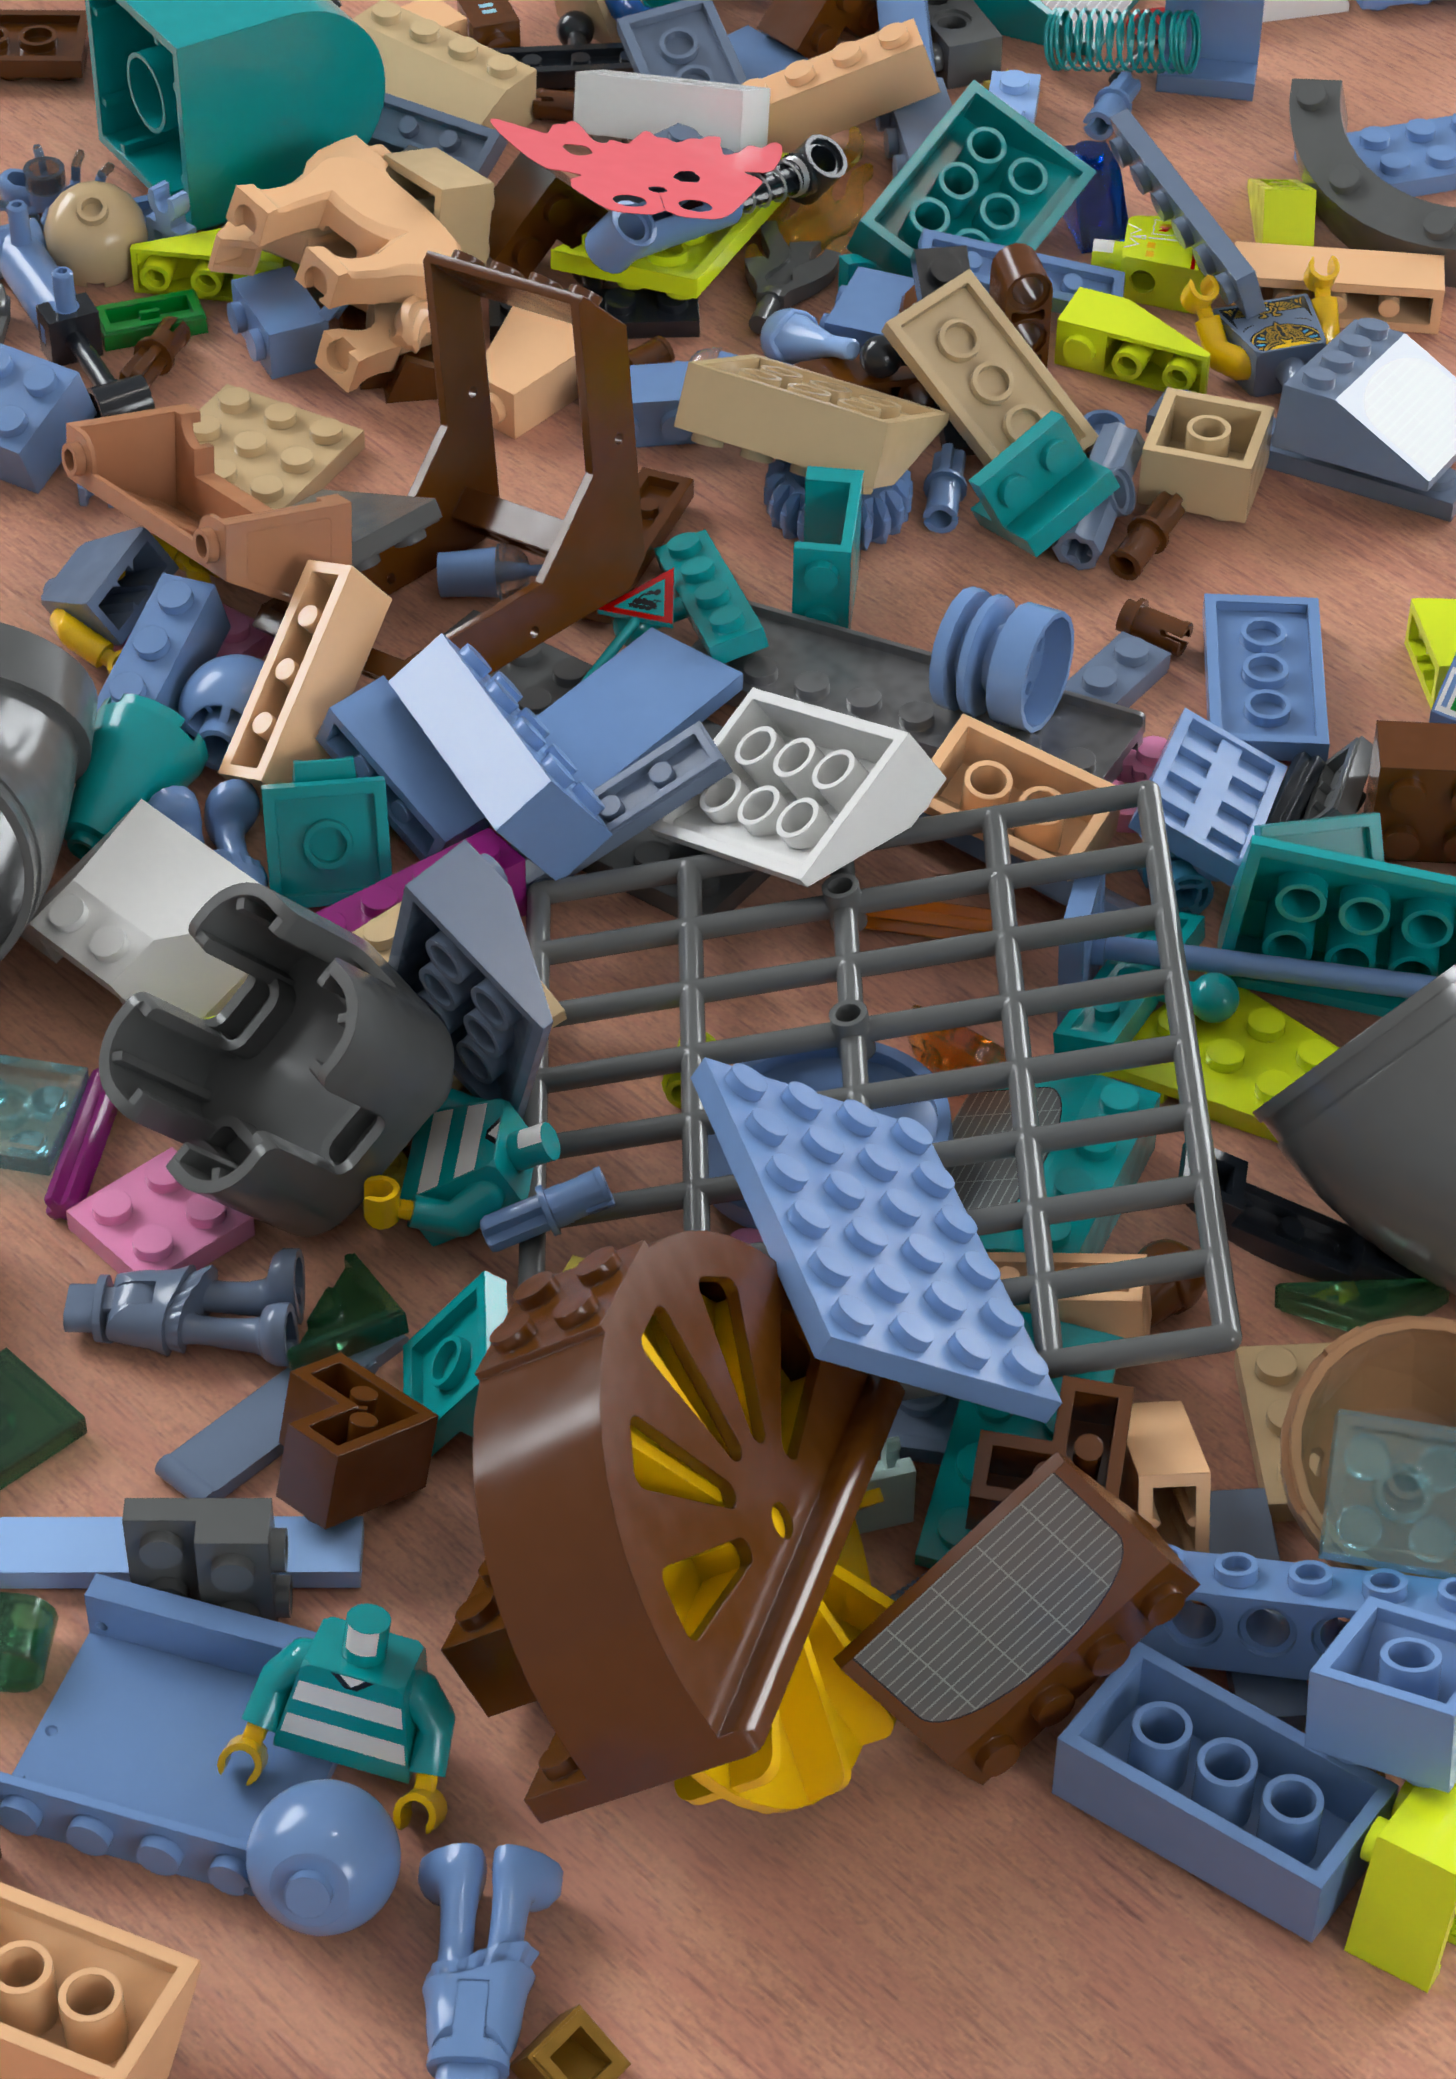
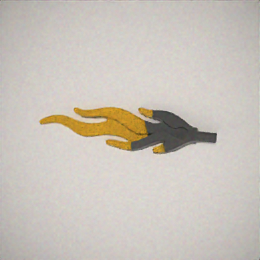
M856 126L849 128V142L843 149L847 158L848 167L846 173L862 159L864 139L859 128ZM865 163L852 171L842 199L834 202L832 193L836 185L835 183L813 204H801L796 213L788 219L790 198L787 196L785 201L780 204L761 226V245L766 257L761 254L756 244L747 246L745 250L744 271L747 283L756 298V308L749 320V327L754 333L761 334L765 321L775 311L791 308L812 297L834 280L839 270V256L850 252L846 249L851 239L847 234L857 226L862 218L864 208L863 188L873 177L874 166L872 164Z

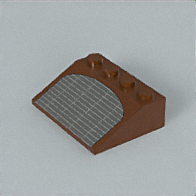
M1055 1452L833 1659L844 1673L949 1766L983 1786L991 1777H996L1009 1770L1018 1760L1021 1750L1044 1728L1062 1721L1072 1711L1075 1700L1101 1676L1109 1675L1120 1668L1128 1659L1130 1649L1155 1626L1162 1625L1173 1619L1182 1610L1186 1598L1201 1584L1151 1523L1059 1452Z

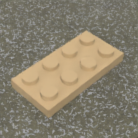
M970 269L885 323L881 331L940 409L950 413V422L984 466L996 458L1051 410L1064 416L1085 454L1093 449L1099 435Z

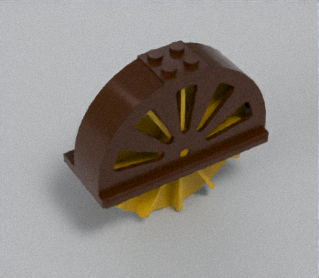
M707 1230L684 1231L649 1244L642 1240L617 1251L612 1246H606L592 1252L577 1267L556 1275H553L551 1271H543L533 1275L515 1290L513 1294L515 1301L503 1323L491 1333L489 1338L491 1345L475 1372L480 1383L474 1414L473 1475L478 1524L485 1561L478 1569L479 1577L467 1600L458 1608L455 1614L456 1621L441 1649V1652L488 1717L538 1701L548 1722L555 1731L548 1749L539 1760V1769L525 1796V1803L541 1824L674 1781L677 1795L692 1805L699 1806L724 1799L742 1808L758 1811L763 1814L784 1813L803 1808L829 1795L842 1791L850 1782L851 1769L855 1765L863 1745L887 1738L892 1733L897 1720L844 1673L833 1658L895 1602V1600L871 1586L862 1539L855 1517L859 1510L885 1501L880 1487L868 1491L866 1489L905 1395L904 1388L898 1381L816 1359L777 1274L776 1261L752 1245L726 1234Z

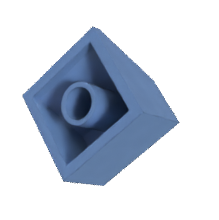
M1368 1596L1309 1671L1304 1748L1333 1756L1345 1764L1361 1765L1405 1779L1418 1787L1433 1788L1449 1793L1456 1783V1621Z

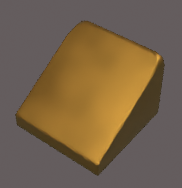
M578 2004L557 2016L511 2062L510 2069L519 2079H617L631 2063Z

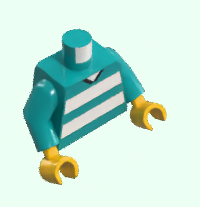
M451 1088L443 1105L427 1119L413 1136L401 1196L398 1182L391 1177L377 1175L365 1180L364 1218L371 1227L379 1230L394 1226L399 1219L407 1220V1226L419 1229L432 1247L457 1237L469 1236L480 1228V1220L483 1216L528 1198L533 1168L559 1159L561 1148L557 1133L553 1126L547 1122L528 1127L509 1101L501 1098L488 1100L474 1097Z
M358 1604L347 1612L346 1620L333 1616L323 1619L314 1638L299 1637L264 1665L241 1719L248 1721L243 1734L232 1738L223 1749L218 1758V1771L220 1775L223 1774L231 1759L232 1752L245 1751L251 1755L255 1765L246 1786L254 1783L267 1765L268 1751L263 1742L269 1730L275 1733L274 1746L409 1784L413 1773H416L414 1789L402 1796L394 1806L393 1822L399 1830L406 1828L411 1820L413 1801L420 1802L427 1808L429 1814L428 1823L426 1824L427 1835L445 1820L448 1812L447 1802L443 1794L436 1788L438 1777L446 1778L456 1719L454 1709L436 1676L428 1672L426 1648L418 1640L390 1633L391 1617L384 1608L375 1604Z

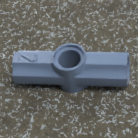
M1121 422L1103 425L1089 459L1110 469L1120 487L1054 542L1052 549L1060 562L1068 563L1077 570L1094 568L1099 556L1102 555L1116 518L1130 515L1133 512L1136 492L1132 477L1145 444L1138 430L1130 429Z

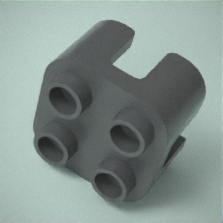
M251 882L238 883L221 890L209 899L191 920L188 930L189 934L207 954L249 974L246 981L224 1008L210 1019H201L147 992H138L132 995L116 1013L104 1035L99 1055L100 1081L107 1097L128 1119L183 1143L182 1147L166 1165L167 1170L180 1185L192 1192L292 1235L301 1237L316 1236L339 1225L360 1206L364 1200L365 1180L371 1176L382 1175L427 1119L446 1101L453 1084V1043L443 1022L368 941L264 885Z

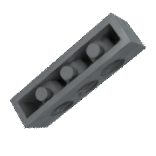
M928 0L936 77H943L947 90L969 86L973 80L983 83V81L991 80L992 70L1001 71L1003 36L973 0Z

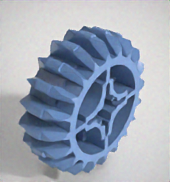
M776 459L775 462L769 464L768 473L765 476L764 504L766 505V513L771 517L772 527L782 529L784 538H799L800 542H804L806 477L790 472L791 463ZM907 470L894 485L873 489L871 495L863 494L861 549L863 551H867L870 542L886 544L888 535L900 534L902 524L908 521L913 498L911 471Z

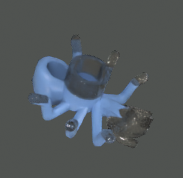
M34 144L33 153L35 158L29 160L24 165L23 170L10 168L0 174V211L7 213V205L11 201H24L28 206L29 219L35 218L42 232H44V225L51 204L60 193L80 183L81 165L85 157V153L81 149L75 152L71 163L70 183L66 185L63 162L57 158L45 156L42 146ZM107 162L97 172L95 181L105 182L115 166Z

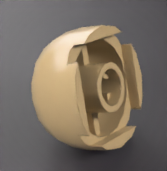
M95 180L77 183L60 193L48 209L43 232L47 251L58 267L65 266L73 271L74 284L82 287H88L87 283H104L105 287L117 286L132 277L130 247L132 244L148 241L144 214L131 194L114 184Z

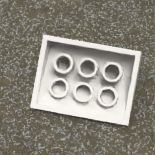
M752 688L713 740L733 772L650 825L648 829L655 836L809 887L911 828L919 816L929 807L931 800L947 778L908 732Z

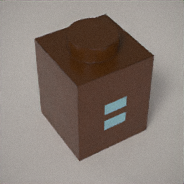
M457 0V11L467 18L468 37L489 48L520 47V20L509 0Z

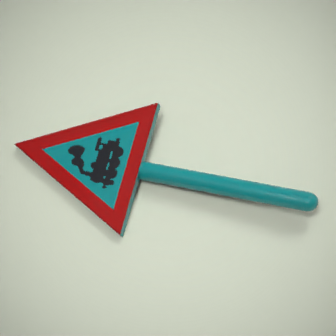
M674 568L597 609L600 615L629 621L581 681L614 657L641 623L674 628Z

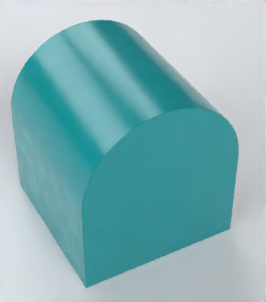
M85 0L99 141L148 189L165 180L169 182L170 196L182 190L187 192L190 200V209L185 214L186 222L196 227V231L228 221L225 217L236 185L254 184L261 190L285 186L303 174L307 161L318 150L353 135H357L368 144L377 127L384 104L386 81L381 55L368 33L331 0Z

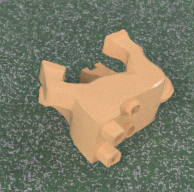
M357 135L339 140L318 150L307 161L303 174L285 186L261 190L254 184L236 185L225 217L228 222L216 234L208 269L212 272L254 276L262 251L300 264L295 280L305 289L313 286L324 295L319 301L329 310L343 305H352L366 312L365 330L342 328L324 330L315 359V364L347 393L356 390L367 378L379 373L393 371L400 355L410 351L416 354L420 348L432 344L423 260L428 250L449 257L452 256L454 250L462 251L460 244L442 223L389 176L386 171L388 162L384 160V154L392 152L382 144L368 146Z

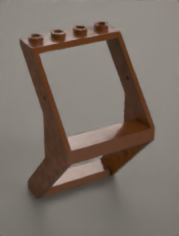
M428 250L423 260L440 427L407 496L436 498L443 517L439 518L440 521L425 528L427 536L423 540L404 548L392 546L379 553L381 561L377 565L361 571V573L387 595H390L436 568L438 552L467 550L485 538L545 558L534 582L445 635L460 649L467 643L473 646L492 668V671L488 673L490 675L631 589L645 559L627 326L599 307L602 297L580 285L571 283L566 291L562 290L563 287L556 281L536 272H531L529 278L525 279L519 271L498 261H492L490 267L487 268L482 261L460 250H454L451 257ZM481 297L572 324L586 473L564 520L501 499L499 496ZM272 598L262 604L252 626L275 638L289 603ZM372 648L361 675L373 680L384 675L389 681L423 649L402 660Z

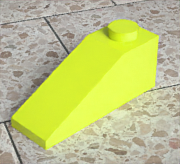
M1248 179L1247 190L1255 243L1314 246L1317 190L1298 179Z

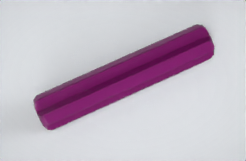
M99 1067L94 1069L89 1076L44 1197L45 1204L47 1205L46 1214L54 1220L59 1218L67 1220L66 1210L86 1199L118 1109L107 1097L102 1087Z

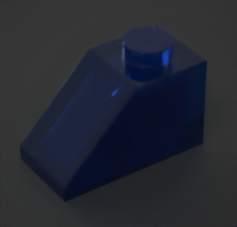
M1087 140L1081 141L1076 145L1064 146L1097 171L1092 180L1063 215L1081 253H1092L1094 239L1124 241L1128 224V213L1121 168L1107 142Z

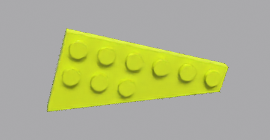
M782 152V157H781V159H782L785 155H787L788 153ZM772 200L767 208L756 206L754 212L750 214L742 212L739 221L730 227L635 260L625 271L617 274L603 271L589 258L585 249V238L588 233L586 232L582 234V244L573 249H570V246L565 244L551 249L550 269L616 282L624 289L638 290L646 288L665 292L667 296L673 299H697L781 203Z
M1238 987L1240 995L1239 1006L1236 1012L1226 1021L1208 1023L1199 1019L1194 1014L1210 1120L1279 1143L1264 1122L1260 1123L1252 1112L1329 1057L1339 1047L1251 991ZM1166 1003L1150 1014L1132 1041L1170 1035ZM1174 1062L1093 1074L1112 1079L1114 1077L1161 1093L1160 1103H1164L1168 1096L1179 1100Z

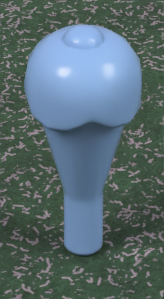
M785 308L775 311L767 318L761 329L760 342L765 356L790 365L824 357L854 360L860 352V345L857 340L830 334L818 325L814 316L804 310Z

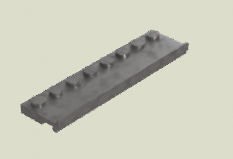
M749 600V604L764 628L769 647L725 663L743 673V690L725 704L738 707L752 688L760 689L908 732L930 759L935 755L964 713L960 709L952 711L941 708L933 702L929 689V666L932 652ZM698 639L692 645V648L708 655L700 639ZM1064 690L1062 698L1049 721L1041 730L1034 733L997 724L989 718L988 711L985 714L973 717L1110 783H1113L1123 771V760L1132 749L1138 751V748L1143 743V734L1145 732V714L1143 712Z

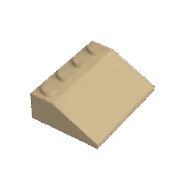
M380 0L353 18L368 33L379 50L385 71V93L494 130L496 129L491 124L490 119H499L523 127L536 120L533 115V100H536L537 69L517 61L510 55L502 54L484 46L473 38L447 29L431 19H426L412 13L394 2Z
M750 354L688 362L674 427L692 432L691 441L704 446L723 448L724 443L740 447V456L748 460L772 463L773 458L791 463L790 472L806 477L808 466L864 470L863 494L871 495L873 489L894 485L947 425L950 413L764 356Z

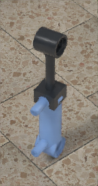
M21 200L11 201L7 205L9 224L0 226V280L4 279L39 331L41 350L48 361L61 366L77 362L80 364L94 385L87 388L97 411L94 418L155 409L151 391L141 374L119 380L113 377L100 357L103 356L98 309L86 292L80 294L75 292L73 271L65 266L58 267L47 251L45 238L39 223L35 218L29 219L27 204Z

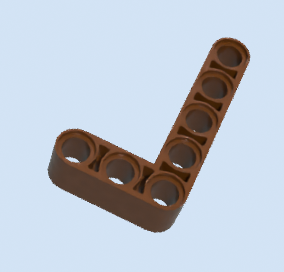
M1024 243L1007 245L998 251L993 258L990 271L989 294L1047 368L1053 297L1052 282L1031 246ZM860 354L854 360L830 357L793 364V366L935 409L933 398L908 366H900L894 375L878 379L868 375L863 370L860 364Z

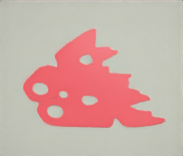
M490 119L491 124L498 133L525 156L546 169L580 175L570 180L573 189L602 207L621 213L654 215L667 211L685 218L722 219L736 211L763 184L759 178L746 174V172H771L776 168L782 157V146L777 142H772L763 148L749 145L740 152L724 155L720 146L721 138L717 136H707L702 139L689 138L682 142H673L667 138L656 137L649 131H643L628 144L615 140L601 143L590 138L581 125L574 121L566 124H553L548 133H543L503 120ZM563 146H584L589 148L592 154L584 156L574 155L564 149ZM688 171L694 172L700 179L698 182H682L673 177L679 172ZM661 187L666 189L667 192H653L650 191L648 188ZM619 195L636 196L647 203L639 207L625 206L615 202L613 197ZM685 200L701 201L709 204L712 209L705 212L691 211L680 207L679 202Z

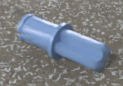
M1121 72L1117 79L1112 81L1110 86L1102 88L1095 96L1094 107L1083 120V123L1087 124L1084 127V131L1092 139L1098 141L1108 139L1114 132L1109 117L1127 108L1132 112V101L1141 90L1140 80L1132 77L1131 72Z
M953 443L943 444L942 450L934 453L932 470L924 480L923 491L927 497L926 508L923 512V518H926L924 519V524L930 531L944 534L956 528L959 519V504L967 494V482L963 477L966 454L964 450L955 449Z
M600 1166L578 1175V1177L546 1189L542 1185L536 1186V1195L483 1216L480 1220V1229L492 1252H499L552 1230L554 1236L562 1234L561 1227L616 1205Z

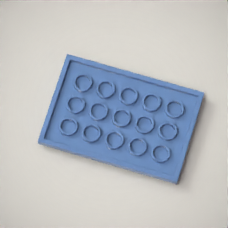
M704 1057L690 1078L769 1256L776 1261L777 1274L814 1357L826 1362L1047 1423L1062 1404L1048 1375V1366L1037 1353L1024 1327V1318L1013 1305L1000 1279L1001 1273L999 1268L989 1258L977 1234V1225L971 1216L967 1214L954 1188L955 1181L950 1173L945 1170L932 1144L933 1138L930 1132L922 1124L909 1117H900L899 1119L872 1111L866 1105L856 1100L847 1099L843 1102L818 1094L812 1088L800 1082L793 1081L787 1084L762 1076L759 1072L745 1064L736 1063L731 1066Z

